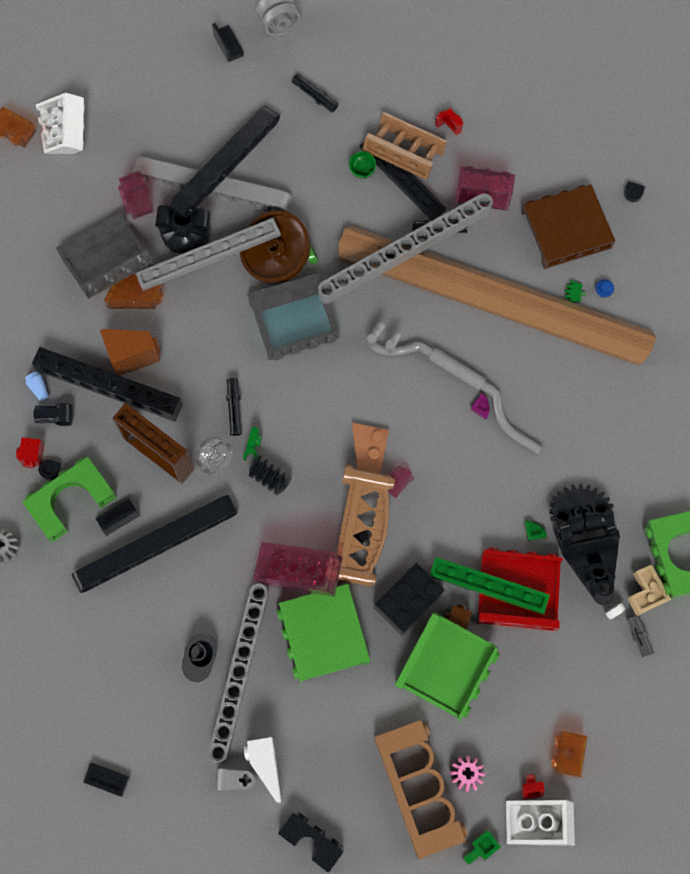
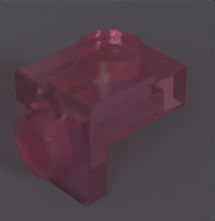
M399 466L389 475L395 478L393 490H388L394 498H397L406 486L414 480V477L411 476V471L406 467Z

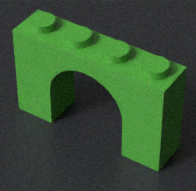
M88 457L79 459L75 462V466L69 470H63L56 479L47 481L40 490L28 494L25 500L22 501L51 543L68 532L56 515L54 508L55 500L61 491L72 486L84 488L90 493L100 508H103L117 498Z
M690 511L649 520L645 524L644 532L646 538L650 540V552L656 559V571L662 578L666 595L669 594L671 599L690 595V571L677 568L671 562L668 555V546L671 539L690 534Z

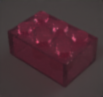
M461 166L454 203L464 204L484 193L492 197V209L508 211L513 195L515 174L506 171L496 172L490 169Z

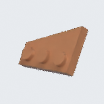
M352 423L357 469L380 474L389 430Z

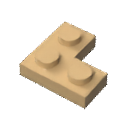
M652 564L633 573L642 589L641 592L627 598L636 616L671 600L669 594L666 595L664 586Z

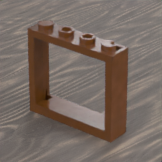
M125 403L112 417L122 438L181 484L194 471L187 449ZM131 434L135 436L132 441L128 439Z

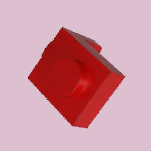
M451 108L438 113L435 122L437 128L446 123L456 136L462 132L463 120Z

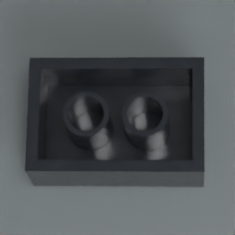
M416 562L374 604V609L403 636L444 594L445 589Z

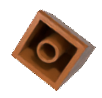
M100 330L117 375L121 376L160 362L158 355L162 353L156 337H151L149 331Z

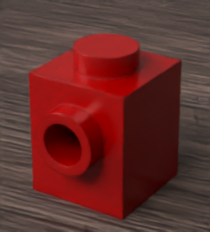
M21 437L20 447H17L16 458L25 468L33 469L35 466L39 467L42 462L45 444L41 439Z

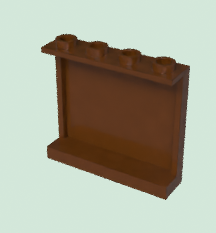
M591 184L587 186L580 185L570 191L564 190L557 195H547L537 201L530 200L523 205L521 214L526 215L543 256L542 265L544 269L612 249L615 243V238Z

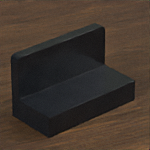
M213 23V35L228 63L243 57L244 52L230 26L227 25L219 29L216 23Z
M127 499L97 517L96 521L103 533L108 536L140 515L131 500Z

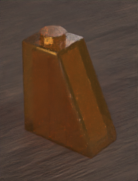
M132 274L112 285L104 302L109 309L155 310L157 305L162 303L164 295L161 286L158 285L143 291L137 276Z

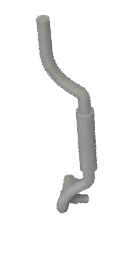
M380 322L371 334L368 335L367 343L369 347L379 354L400 356L420 351L427 355L430 361L478 391L483 390L492 397L494 414L501 429L518 443L537 455L539 454L542 446L509 424L503 412L501 394L499 390L486 382L487 379L441 350L433 349L425 343L413 342L404 346H396L401 338V333L399 332L394 333L392 338L386 342V346L379 344L377 340L386 327V324Z

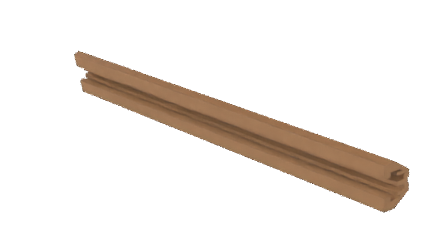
M354 226L344 228L342 237L339 240V258L341 261L353 265L395 241ZM406 246L402 247V248L405 249V250H409V249H410L409 247H406ZM426 251L381 274L635 365H640L651 354L656 340V336L651 330ZM392 255L386 256L389 259L394 258ZM377 264L370 265L371 267H378Z

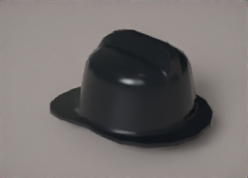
M198 634L185 647L182 670L185 677L191 682L198 683L204 681L212 670L217 654V644L210 635Z

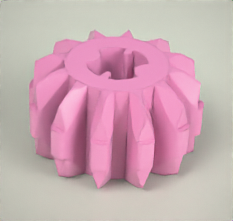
M466 756L464 763L463 759L459 757L458 762L460 766L452 763V767L457 769V771H450V775H456L457 778L452 779L451 782H460L457 789L460 790L465 785V792H469L470 785L473 790H477L475 782L480 785L483 784V781L478 776L483 777L485 773L478 770L484 766L483 764L475 766L478 761L477 758H474L470 763V756ZM465 768L472 772V776L469 777L470 780L466 779L465 775H462V772L466 771Z

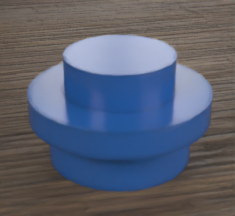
M603 279L597 283L595 289L600 297L605 298L613 294L614 285L611 281Z

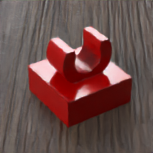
M534 774L526 775V784L522 785L521 790L523 800L543 797L545 791L543 781L536 782Z

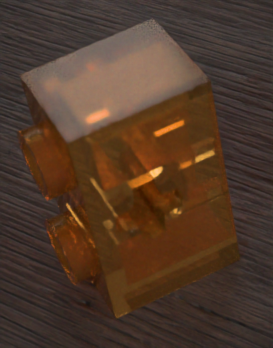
M2 107L0 110V138L5 137L15 146L20 145L25 148L36 133L33 122Z
M566 731L556 735L554 747L557 748L556 756L552 757L551 768H554L553 774L577 779L582 777L587 736ZM569 749V753L572 754V757L568 758L567 760V755H564V752L568 751Z

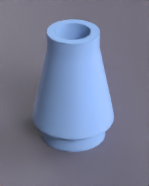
M37 371L25 377V384L34 393L38 401L49 397L43 375H40Z

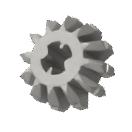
M2 529L0 533V546L3 543L5 544V547L0 549V563H2L3 559L9 562L10 555L16 557L13 551L19 550V547L15 545L18 543V539L13 538L14 534L12 532L7 533L5 529Z

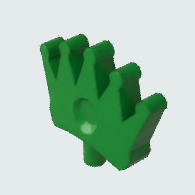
M570 280L572 285L567 284L566 288H569V290L564 292L569 295H565V298L571 299L568 302L579 303L581 302V295L585 296L586 292H581L583 288L581 283Z

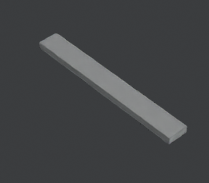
M271 218L138 271L135 274L144 291L277 238L281 234L274 218Z

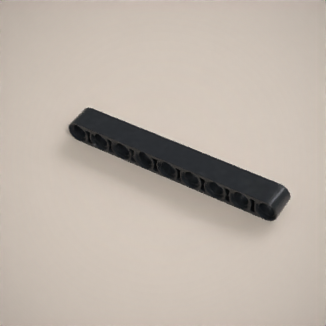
M262 106L174 196L169 207L181 216L189 217L277 125L280 115L267 106Z
M229 495L222 496L76 570L71 576L79 592H87L234 517L238 511Z

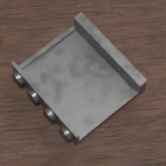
M120 212L56 247L62 261L88 299L153 263L148 249L142 246Z

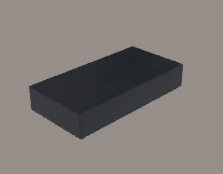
M90 763L83 783L123 797L130 777Z

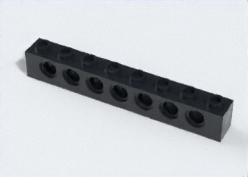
M39 347L32 361V365L40 373L176 422L183 406L180 397Z

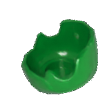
M365 151L352 154L348 162L349 170L353 176L361 179L372 176L377 166L373 155Z

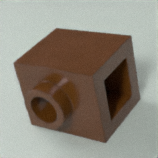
M457 604V606H452L451 611H446L445 618L467 629L472 611H468L466 606Z

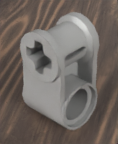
M217 769L216 790H250L256 785V776L250 771ZM246 774H248V778H251V783H247V786L241 782V779L245 778Z

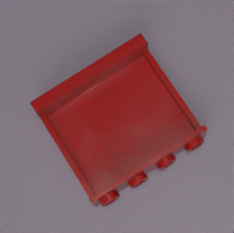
M487 548V550H484L481 557V572L549 594L550 596L545 613L542 615L479 594L477 624L557 631L560 628L558 608L560 567L563 557H558L557 554L553 553L543 556L533 551L522 554L518 553V550L512 549L506 552L499 551L498 548Z

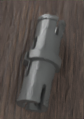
M640 616L627 619L634 634L633 640L637 642L642 657L655 653L647 637L649 636L648 631L645 632Z

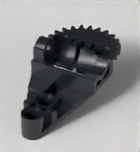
M572 484L571 490L564 487V493L558 491L557 495L559 497L553 496L554 502L550 503V507L553 508L549 509V514L553 515L550 517V520L553 521V531L562 556L592 598L600 605H607L611 602L614 592L620 541L619 530L615 525L612 510L614 505L608 503L610 501L609 497L603 498L605 492L597 494V487L591 491L590 485L583 489L582 484H579V488L576 489ZM583 524L586 532L604 529L606 534L572 542V535L583 533Z

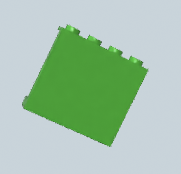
M348 584L279 603L280 609H276L278 619L284 622L285 628L281 630L284 641L289 640L288 656L290 660L294 659L296 667H292L294 678L299 679L300 683L361 664L362 666L370 664L369 654Z
M433 612L395 686L414 693L457 717V720L460 721L462 717L466 718L472 708L468 706L471 700L477 699L481 691L478 686L481 681L485 682L491 672L487 670L490 664L496 663L500 655L497 652L498 646Z

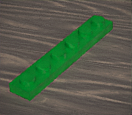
M435 557L430 576L434 579L542 615L545 613L550 596L549 594Z

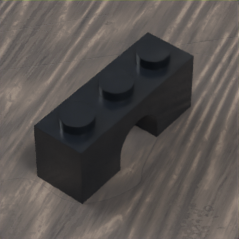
M299 812L297 815L292 813L278 834L294 847L304 837L314 839L317 843V853L312 861L329 873L344 851L341 850L343 845L334 838L331 841L325 838L324 834L326 832L317 825L313 828L307 824L309 819Z

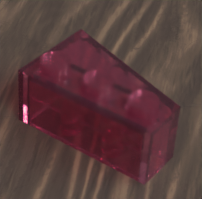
M140 171L118 179L120 185L118 190L126 213L131 214L133 220L153 212L148 191Z

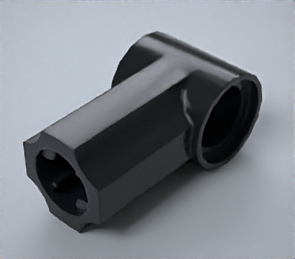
M58 403L56 406H35L33 411L34 422L71 426L73 405Z

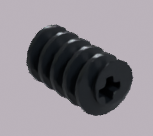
M259 455L250 467L249 477H255V481L261 482V485L264 487L268 485V490H274L275 495L281 494L288 487L292 476L286 480V472L279 475L280 468L273 471L274 464L272 463L270 466H267V459L260 462L262 456Z

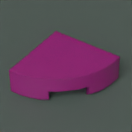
M481 393L472 405L471 410L486 420L490 412V406L487 397Z

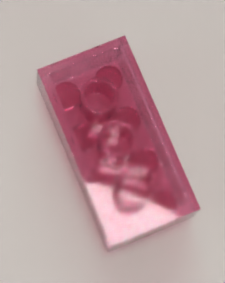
M261 542L253 581L269 587L335 597L343 557L330 551Z

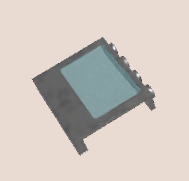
M319 273L247 294L250 308L253 310L267 351L268 361L272 359L279 360L288 354L295 355L307 348L315 349L320 344H331L339 339V329L330 304H324L318 298V286L321 283Z

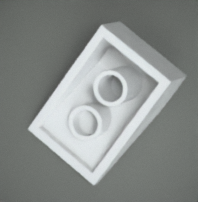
M273 738L247 741V746L244 747L245 759L250 761V764L275 801L282 803Z
M567 800L506 801L507 844L575 846L573 802Z

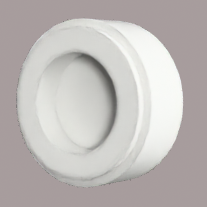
M619 603L606 611L605 615L608 619H613L624 612L625 607L622 603Z

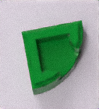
M524 521L527 541L548 537L546 531L533 521Z

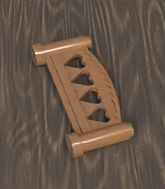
M346 464L342 484L350 486L335 562H326L323 580L331 582V579L368 587L375 586L377 574H373V569L386 540L389 523L388 490H393L395 478L389 475L354 469V466ZM377 492L379 494V498L376 500L377 507L371 508L361 496ZM373 511L375 513V518L372 519L374 525L367 527L357 516ZM365 530L371 531L370 545L367 547L363 546L353 535ZM362 549L367 550L366 564L360 566L350 554Z

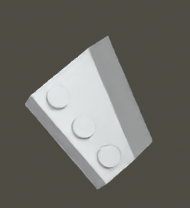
M63 93L36 104V110L40 111L41 116L38 118V121L43 127L41 138L44 153L74 154L83 151V115L85 109L83 97Z

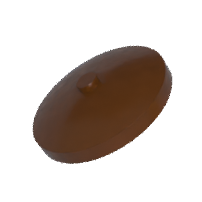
M270 211L254 219L248 227L274 218L281 236L240 252V258L244 268L251 276L264 283L279 284L292 279L304 268L311 251V238L305 224L295 215L285 211Z

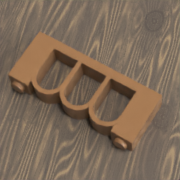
M421 720L374 738L417 859L466 841L465 836H468L464 824H460L459 821L454 822L455 811L451 802L441 797L444 791V780L437 771L430 769L433 765L434 755L431 747L425 743L430 732L427 724H423ZM409 747H422L428 754V763L425 768L398 778L390 755ZM421 774L434 776L439 786L436 795L428 800L408 806L400 782ZM432 802L443 803L449 812L446 824L419 835L411 810Z

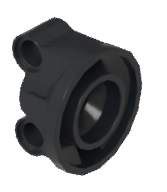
M160 205L157 208L155 226L159 228L160 236L165 246L173 252L183 254L208 243L211 235V213L206 209L196 208L189 217L185 218L169 206ZM182 220H190V222L184 226L177 224Z

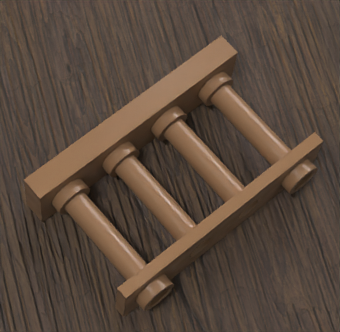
M383 112L379 125L381 129L376 136L370 133L367 134L363 151L427 180L433 166L432 158L436 153L443 156L447 141ZM388 131L397 135L392 143L383 140ZM403 139L413 142L408 151L398 147ZM419 146L429 150L424 158L415 154Z

